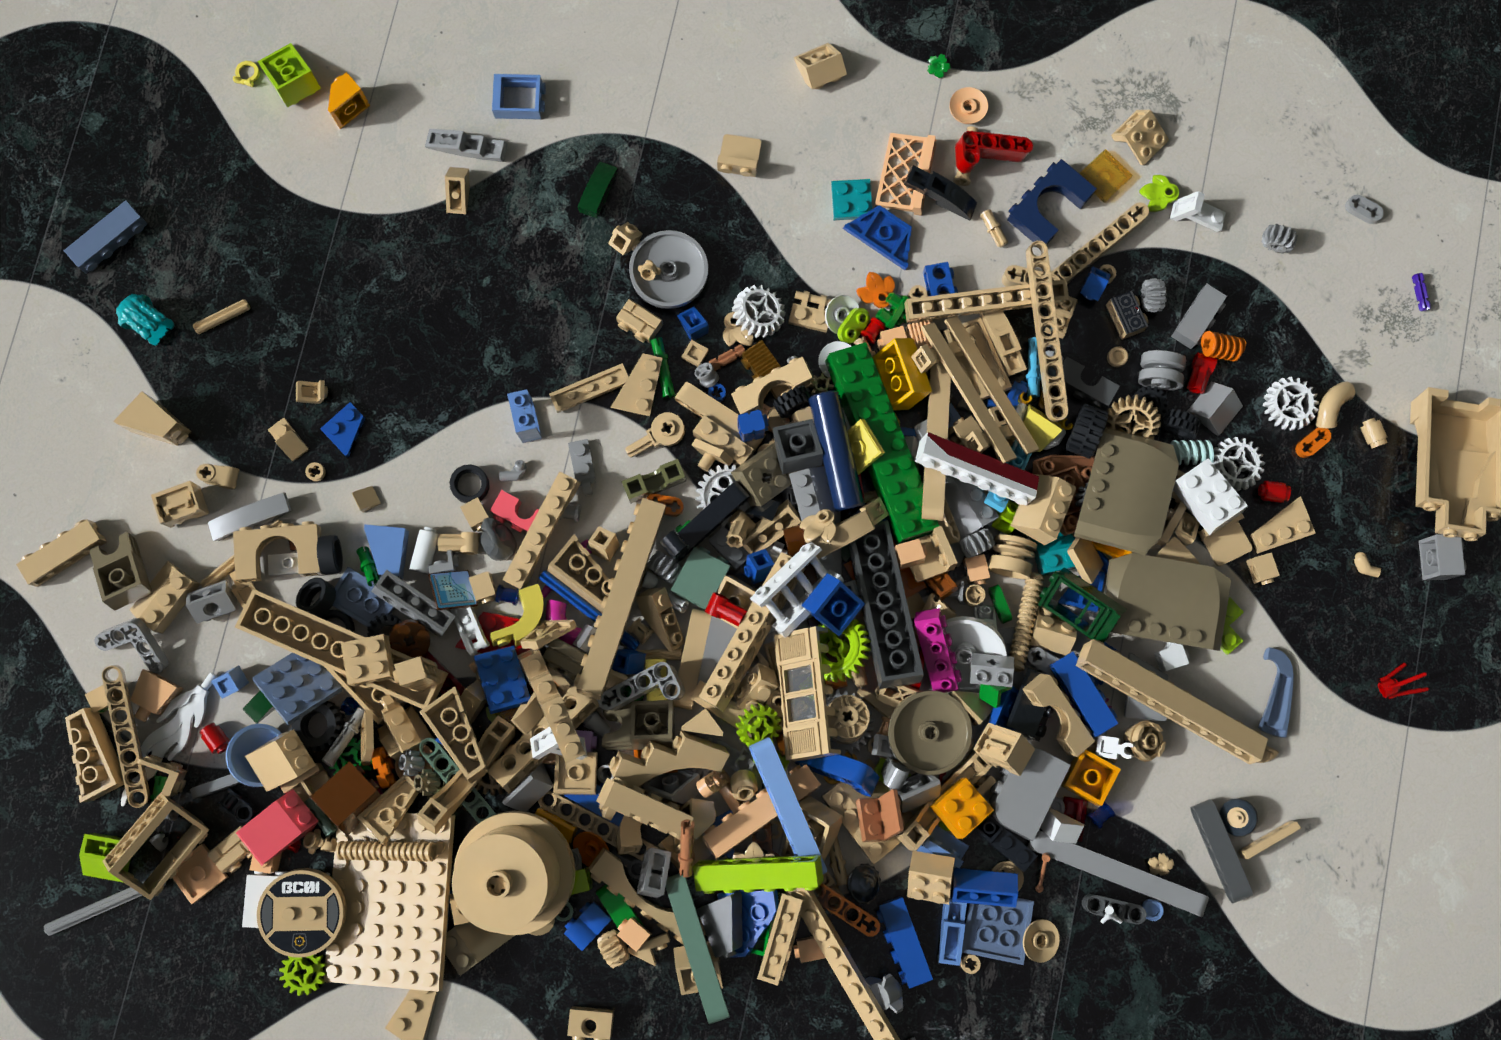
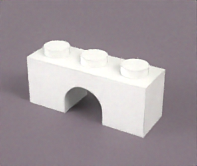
M1166 642L1163 650L1154 653L1159 669L1162 672L1189 664V653L1182 644Z

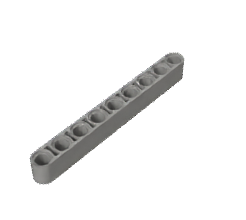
M1039 830L1034 841L1029 840L1027 848L1039 854L1048 853L1052 859L1200 917L1204 915L1209 900L1208 896L1076 844L1052 841L1045 832Z

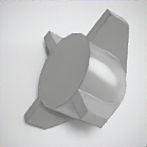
M891 974L884 976L883 979L871 976L865 979L883 1011L889 1008L896 1014L903 1011L902 987Z

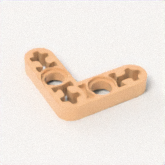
M724 769L721 772L713 771L697 781L696 786L702 796L708 798L719 791L733 814L739 812L738 807L746 802L734 798L731 793V778Z

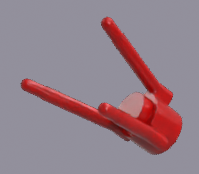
M1403 663L1388 675L1380 678L1381 682L1378 683L1379 691L1383 697H1389V699L1429 691L1428 687L1399 691L1401 690L1400 686L1427 676V673L1424 672L1400 682L1395 678L1391 679L1407 666L1406 663Z

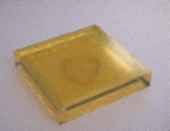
M1106 149L1079 173L1097 188L1094 194L1104 203L1133 176Z

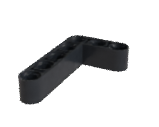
M738 481L733 482L678 533L675 530L669 532L660 542L662 547L678 563L742 506L751 495Z

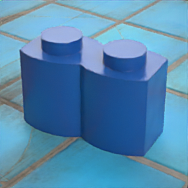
M595 901L592 904L587 902L580 909L581 916L577 920L573 917L564 926L567 929L564 934L581 951L612 920Z

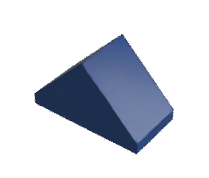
M695 307L677 315L690 340L695 341L709 333L706 320Z

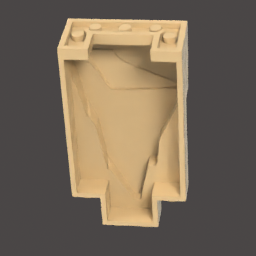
M1428 387L1411 402L1410 424L1415 425L1418 435L1416 507H1421L1426 511L1436 510L1435 533L1443 534L1444 537L1448 538L1461 537L1466 541H1476L1486 534V521H1497L1501 518V399L1488 397L1478 405L1448 400L1449 390Z

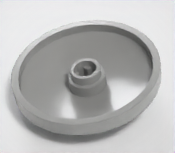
M672 230L659 231L644 238L634 249L629 264L630 279L637 294L649 304L667 309L678 308L692 302L705 287L708 278L707 257L699 243L689 235ZM646 260L653 261L656 267L661 269V274L656 275L650 281L643 279L638 271L639 265L645 264Z

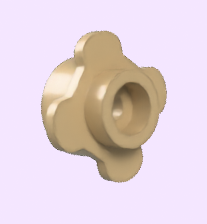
M646 260L645 264L638 267L641 277L645 280H653L656 275L661 274V269L656 267L651 260Z
M320 829L308 832L303 840V845L309 849L308 852L310 854H314L324 844Z

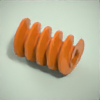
M1207 331L1202 335L1201 347L1203 354L1207 357L1234 362L1245 351L1246 341L1242 337Z

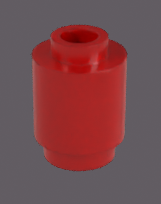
M1264 481L1263 484L1259 485L1258 495L1261 496L1263 501L1283 503L1289 500L1291 487L1282 482Z
M213 722L200 731L201 739L212 754H221L227 750L230 740L219 725L216 726Z

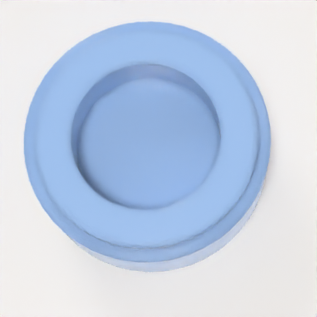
M1147 899L1142 904L1147 913L1146 919L1157 921L1162 917L1164 909L1159 901Z

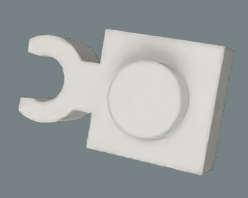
M1099 735L1096 755L1118 759L1119 754H1121L1122 757L1130 759L1133 758V755L1127 754L1126 748L1135 747V744L1128 742L1121 745V738Z

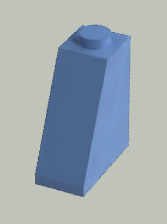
M365 524L364 530L378 574L382 576L388 570L398 578L403 579L409 531L406 528Z

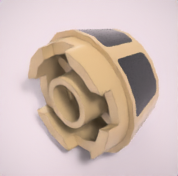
M1148 720L1140 721L1130 726L1124 733L1123 743L1130 742L1135 744V747H1127L1126 751L1144 762L1160 757L1166 745L1161 734L1163 729L1158 724Z

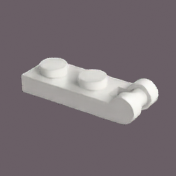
M473 607L450 609L451 613L455 615L454 621L470 656L477 654L479 649H485L490 646ZM477 638L478 641L473 644L472 640Z

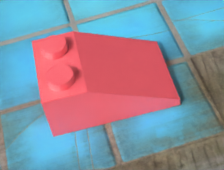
M292 789L239 829L236 834L261 866H263L304 837L308 832H311L319 821L294 789Z

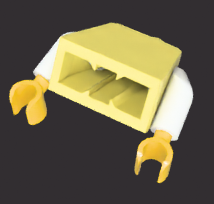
M1024 392L1018 396L1019 404L1017 405L1016 412L1039 447L1037 452L1059 445L1066 435V430L1072 429L1073 424L1070 423L1066 427L1065 421L1067 418L1060 420L1059 423L1050 421L1046 414L1029 404L1027 407L1026 404L1032 400V396H1028L1027 401L1023 399Z

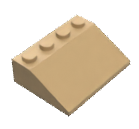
M869 758L864 763L874 770L875 765ZM878 781L872 796L868 797L857 792L851 785L839 782L821 797L829 808L844 816L841 824L870 862L875 864L901 841L896 836H893L885 842H862L856 800L879 798L890 790L888 786ZM907 811L903 814L901 812V816L904 819V825L913 816L911 811Z

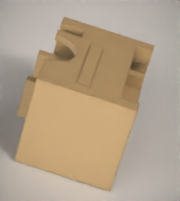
M187 481L151 495L160 524L169 528L175 527V524L181 525L182 522L188 519L200 518L209 514L201 487L192 481Z
M988 722L973 750L986 764H992L996 768L1001 766L1010 773L1021 776L1035 748L1021 733Z

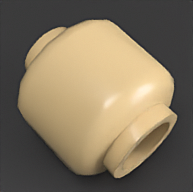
M739 770L731 776L730 786L734 798L748 801L755 797L758 792V784L753 772Z

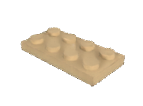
M981 317L963 323V326L1003 391L1010 390L1012 385ZM949 329L944 330L943 334L947 343L956 341ZM966 356L956 357L982 400L989 398L990 395Z

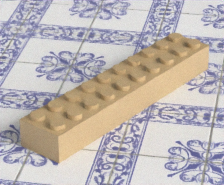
M255 589L252 590L235 625L237 629L345 676L341 643L366 638ZM391 648L393 664L413 659ZM438 669L442 683L418 691L400 686L399 683L395 682L394 678L366 685L424 709L437 699L448 673Z

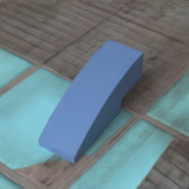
M952 895L950 896L949 905L943 904L939 963L960 966L967 903L952 902Z

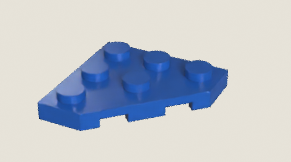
M764 889L748 893L741 891L743 946L736 949V954L731 957L748 956L775 918L779 906L777 889L771 892H765ZM735 891L732 893H718V900L739 891Z

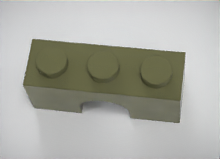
M675 459L660 465L659 469L646 475L638 474L621 482L630 504L651 494H656L686 482V477L679 460Z

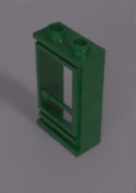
M1065 567L1059 572L1055 571L1049 579L1051 582L1049 588L1046 586L1041 592L1040 597L1042 599L1038 605L1045 607L1090 639L1105 643L1109 638L1108 635L1116 627L1117 621L1127 609ZM1061 583H1064L1089 600L1079 616L1052 599ZM1093 603L1101 608L1092 624H1089L1082 617L1090 604Z

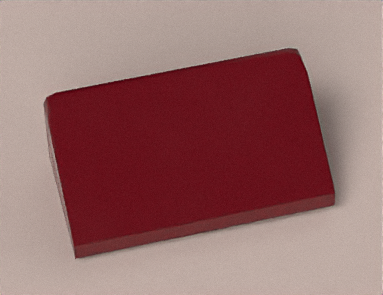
M1064 796L1065 811L1063 814L1085 824L1088 801ZM1084 827L1077 840L1078 842H1082Z

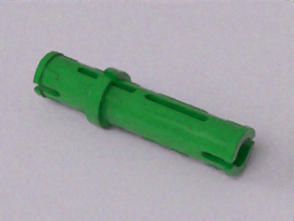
M659 337L658 340L656 338L651 339L650 342L654 356L662 357L659 380L663 398H668L667 396L669 398L673 397L675 393L667 362L669 358L668 354L665 353L663 338Z

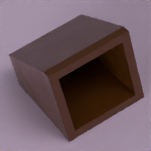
M350 761L310 797L346 836L359 824L360 821L357 819V816L381 796L377 791L380 787L372 778L368 781L363 776L366 772L358 764L354 767Z

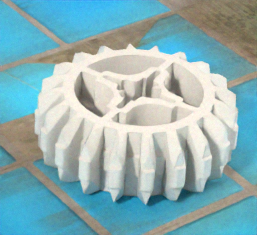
M755 285L751 286L750 289L748 287L745 288L743 292L741 291L737 295L732 307V311L735 312L733 318L738 319L736 325H742L741 331L746 329L748 336L754 333L755 338L760 335L763 338L767 335L771 336L774 332L778 331L780 325L784 322L783 317L786 313L782 311L785 305L779 304L781 298L775 297L776 292L770 293V288L763 290L762 285L758 288Z
M1288 377L1286 380L1281 378L1279 382H1274L1272 387L1267 389L1268 394L1264 395L1266 402L1263 403V406L1268 408L1264 414L1270 413L1271 415L1268 421L1274 419V426L1281 424L1283 430L1288 427L1290 431H1293L1295 428L1299 430L1303 428V425H1309L1310 420L1312 421L1315 418L1314 414L1319 410L1315 407L1319 404V401L1314 400L1317 394L1311 393L1313 387L1307 388V381L1301 384L1300 378H1296L1294 381L1292 377ZM1287 390L1294 391V392H1296L1298 395H1294V394H1292L1290 391H1287ZM1277 398L1280 401V408L1278 407ZM1296 400L1294 403H1292V406L1286 408V406L1289 405V402ZM1283 413H1289L1292 417L1295 416V418L1288 417Z
M1234 437L1232 440L1227 438L1225 442L1218 443V447L1213 449V464L1236 491L1241 490V488L1246 490L1249 488V485L1254 486L1256 484L1255 481L1261 479L1259 474L1264 472V469L1260 466L1265 464L1264 461H1260L1263 454H1257L1256 452L1259 450V447L1252 448V441L1246 444V438H1242L1239 441L1238 437ZM1227 450H1237L1233 456H1224ZM1234 461H1237V462H1238V463H1237V464H1239V467H1238V468L1235 466L1236 464H1234ZM1241 471L1249 472L1246 478H1237V475H1239Z

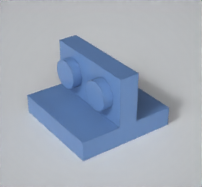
M936 826L931 835L916 851L955 858L954 868L960 869L964 862L961 859L969 846Z

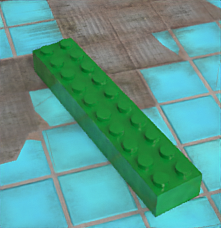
M864 342L829 353L825 364L834 387L839 392L841 405L850 427L860 419H865L885 452L867 467V471L877 496L881 498L889 514L886 519L889 522L896 544L932 534L933 529L939 527V523L937 520L922 519L923 483L867 343Z

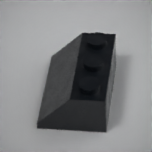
M1028 668L1006 726L1012 731L1021 733L1024 737L1039 742L1041 737L1045 736L1047 730L1045 725L1048 718L1052 717L1054 708L1050 705L1046 707L1033 706L1022 690L1034 678L1042 674Z

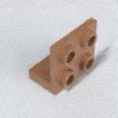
M892 789L879 798L856 800L862 842H885L904 830V819L901 816L900 810L901 801L897 789Z

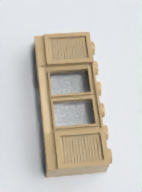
M815 626L793 631L786 638L780 634L774 635L776 662L780 680L779 689L782 701L781 710L784 722L783 734L786 760L802 761L841 754V750L831 749L830 737H836L838 732L836 728H829L828 716L835 715L834 707L826 706L825 695L833 694L832 686L824 685L823 674L830 673L831 668L829 665L822 664L821 654L827 653L829 647L827 644L820 643L819 634L828 633V628Z

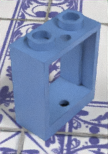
M494 74L492 112L495 119L541 120V112H545V101L542 100V94L546 93V84L542 82L541 75ZM504 87L536 88L535 109L503 108Z
M528 390L507 394L515 431L522 443L542 439L534 401Z

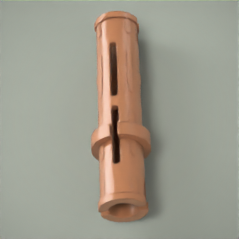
M689 819L681 822L678 860L680 862L679 874L680 876L683 875V877L692 876L693 861L695 860V853L693 852L695 823Z

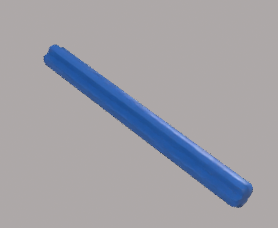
M544 570L540 574L539 579L594 622H596L598 615L602 616L601 612L549 572ZM624 631L621 642L629 649L636 650L640 644L639 641Z

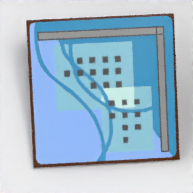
M468 570L430 573L428 575L437 610L478 606L469 581L470 575Z

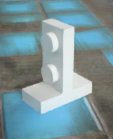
M1197 191L1174 201L1170 219L1179 221L1187 218L1218 232L1222 230L1226 212L1203 202L1205 194Z
M550 727L530 738L533 758L541 759L549 753L562 755ZM578 736L586 754L576 759L583 760L587 757L585 738Z

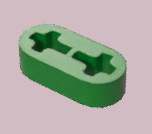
M997 584L989 587V596L1000 622L1004 624L1012 621L1010 609L1000 586Z

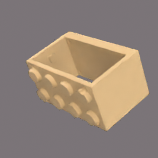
M160 793L102 862L109 873L151 900L154 896L156 897L161 893L165 882L176 875L180 864L191 857L193 849L198 843L201 844L204 841L209 829L200 819L169 797ZM173 809L190 821L192 826L145 882L142 883L134 878V875L124 871L122 868Z

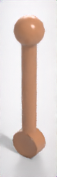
M1048 853L1042 854L1041 874L1039 883L1035 887L1038 893L1044 890L1042 886L1047 862L1050 861V854Z

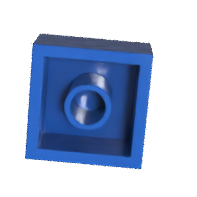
M827 573L801 606L822 625L840 636L865 603L840 580Z

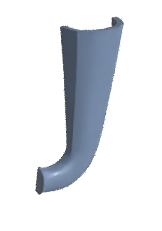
M1269 647L1265 650L1263 658L1275 663L1277 674L1258 728L1272 736L1286 738L1293 694V666L1284 652Z

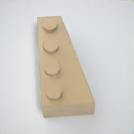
M574 534L548 565L547 571L599 612L603 613L604 609L601 608L604 596H609L608 584L610 579H608L603 569L596 564L590 553L580 544L579 539Z
M453 687L419 711L471 784L489 772L456 687Z
M83 708L65 717L69 743L72 745L74 753L72 760L73 764H76L77 776L75 778L77 785L80 787V803L94 801L123 786L124 780L120 761L100 715L93 713L91 708Z

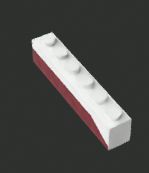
M929 432L919 441L915 462L922 464L926 468L935 469L944 475H950L964 483L978 486L982 490H988L1000 497L1013 500L1020 505H1028L1036 498L1039 476Z

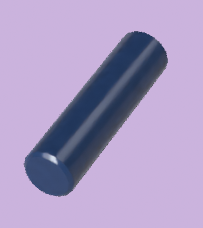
M827 391L813 395L809 398V404L823 452V463L834 509L840 512L861 507L865 502L839 392Z

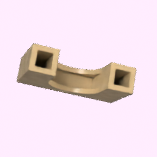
M313 521L302 522V525L294 526L293 523L281 524V527L275 528L272 525L260 526V529L252 530L251 527L239 528V531H233L235 580L240 583L261 581V553L267 544L277 539H286L294 543L298 555L299 575L302 577L323 575L317 559V541L321 536L320 526L314 524Z

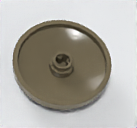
M924 690L909 695L898 704L890 718L888 738L895 757L905 767L919 774L937 775L951 770L963 760L971 744L972 726L967 711L958 700L940 691Z

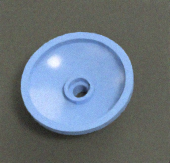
M253 724L239 730L231 738L226 750V763L232 776L244 785L262 787V783L245 756L282 733L275 727L266 724Z

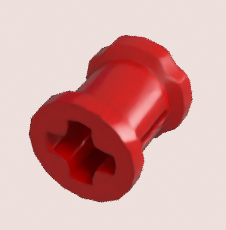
M872 317L870 319L871 323L860 334L862 337L865 336L868 342L874 344L876 342L875 338L886 327L880 320Z

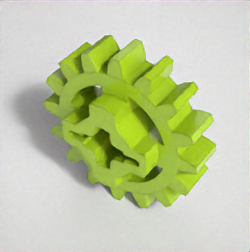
M761 703L758 704L757 708L751 704V710L749 711L744 708L745 715H739L738 717L741 722L736 723V726L739 728L736 731L740 737L739 739L748 747L767 737L774 743L772 737H778L779 735L776 733V730L781 729V726L777 724L781 721L777 716L778 713L769 705L764 707ZM747 731L750 732V734L752 735V737H749V736H748Z
M316 954L300 958L288 956L289 959L282 960L285 967L280 968L279 971L284 972V976L280 977V980L286 981L283 987L290 986L289 993H294L297 990L298 996L303 995L304 991L306 995L312 993V989L314 991L318 990V984L324 983V979L321 977L326 975V972L323 970L326 963H321L324 956L317 957ZM307 958H309L310 960H312V961L314 962V964H312L311 962H309V961L307 960ZM293 962H294V965H295V966H294L293 970L290 971V970H291V966H292V964H293ZM306 969L307 973L301 974L300 970ZM316 972V977L313 981L312 976Z

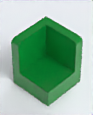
M980 684L979 698L998 708L1000 707L1001 693L1012 689V687Z

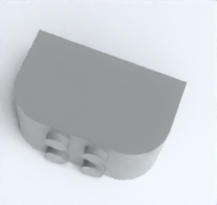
M1035 749L1021 776L1012 774L1001 767L999 773L1002 775L990 790L992 795L989 803L994 809L990 815L999 824L1004 826L1005 829L1024 839L1034 841L1068 772L1070 764L1041 749Z

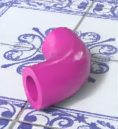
M547 600L546 620H567V604L560 601ZM576 627L558 639L573 646L572 644L582 628Z

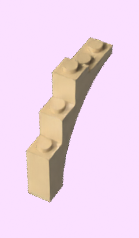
M531 649L517 655L565 762L567 763L585 755L586 753L564 701L557 690L538 649Z
M681 730L679 735L673 740L672 749L649 741L648 745L641 752V759L618 751L616 757L612 758L609 765L614 777L611 780H615V777L627 782V787L632 788L633 785L639 787L648 780L672 770L703 768L721 772L730 753L722 745ZM602 804L599 806L603 818L612 820L616 811Z

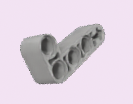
M659 662L603 692L601 700H598V704L603 710L615 711L658 687L665 698L680 700L685 694V688L674 666L670 663ZM666 666L668 668V675L663 678L660 671ZM648 676L650 678V684L647 687H644L642 684V680L644 677ZM672 685H676L678 689L675 696H671L669 692ZM627 686H630L632 689L629 697H626L624 694ZM609 697H619V699L612 700L611 705H607V702H609Z

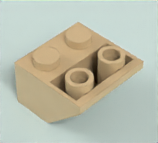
M1037 605L1038 610L1035 611L1037 615L1034 617V628L1031 629L1033 633L1030 635L1032 637L1029 641L1030 645L1062 655L1069 654L1077 638V629L1045 607Z

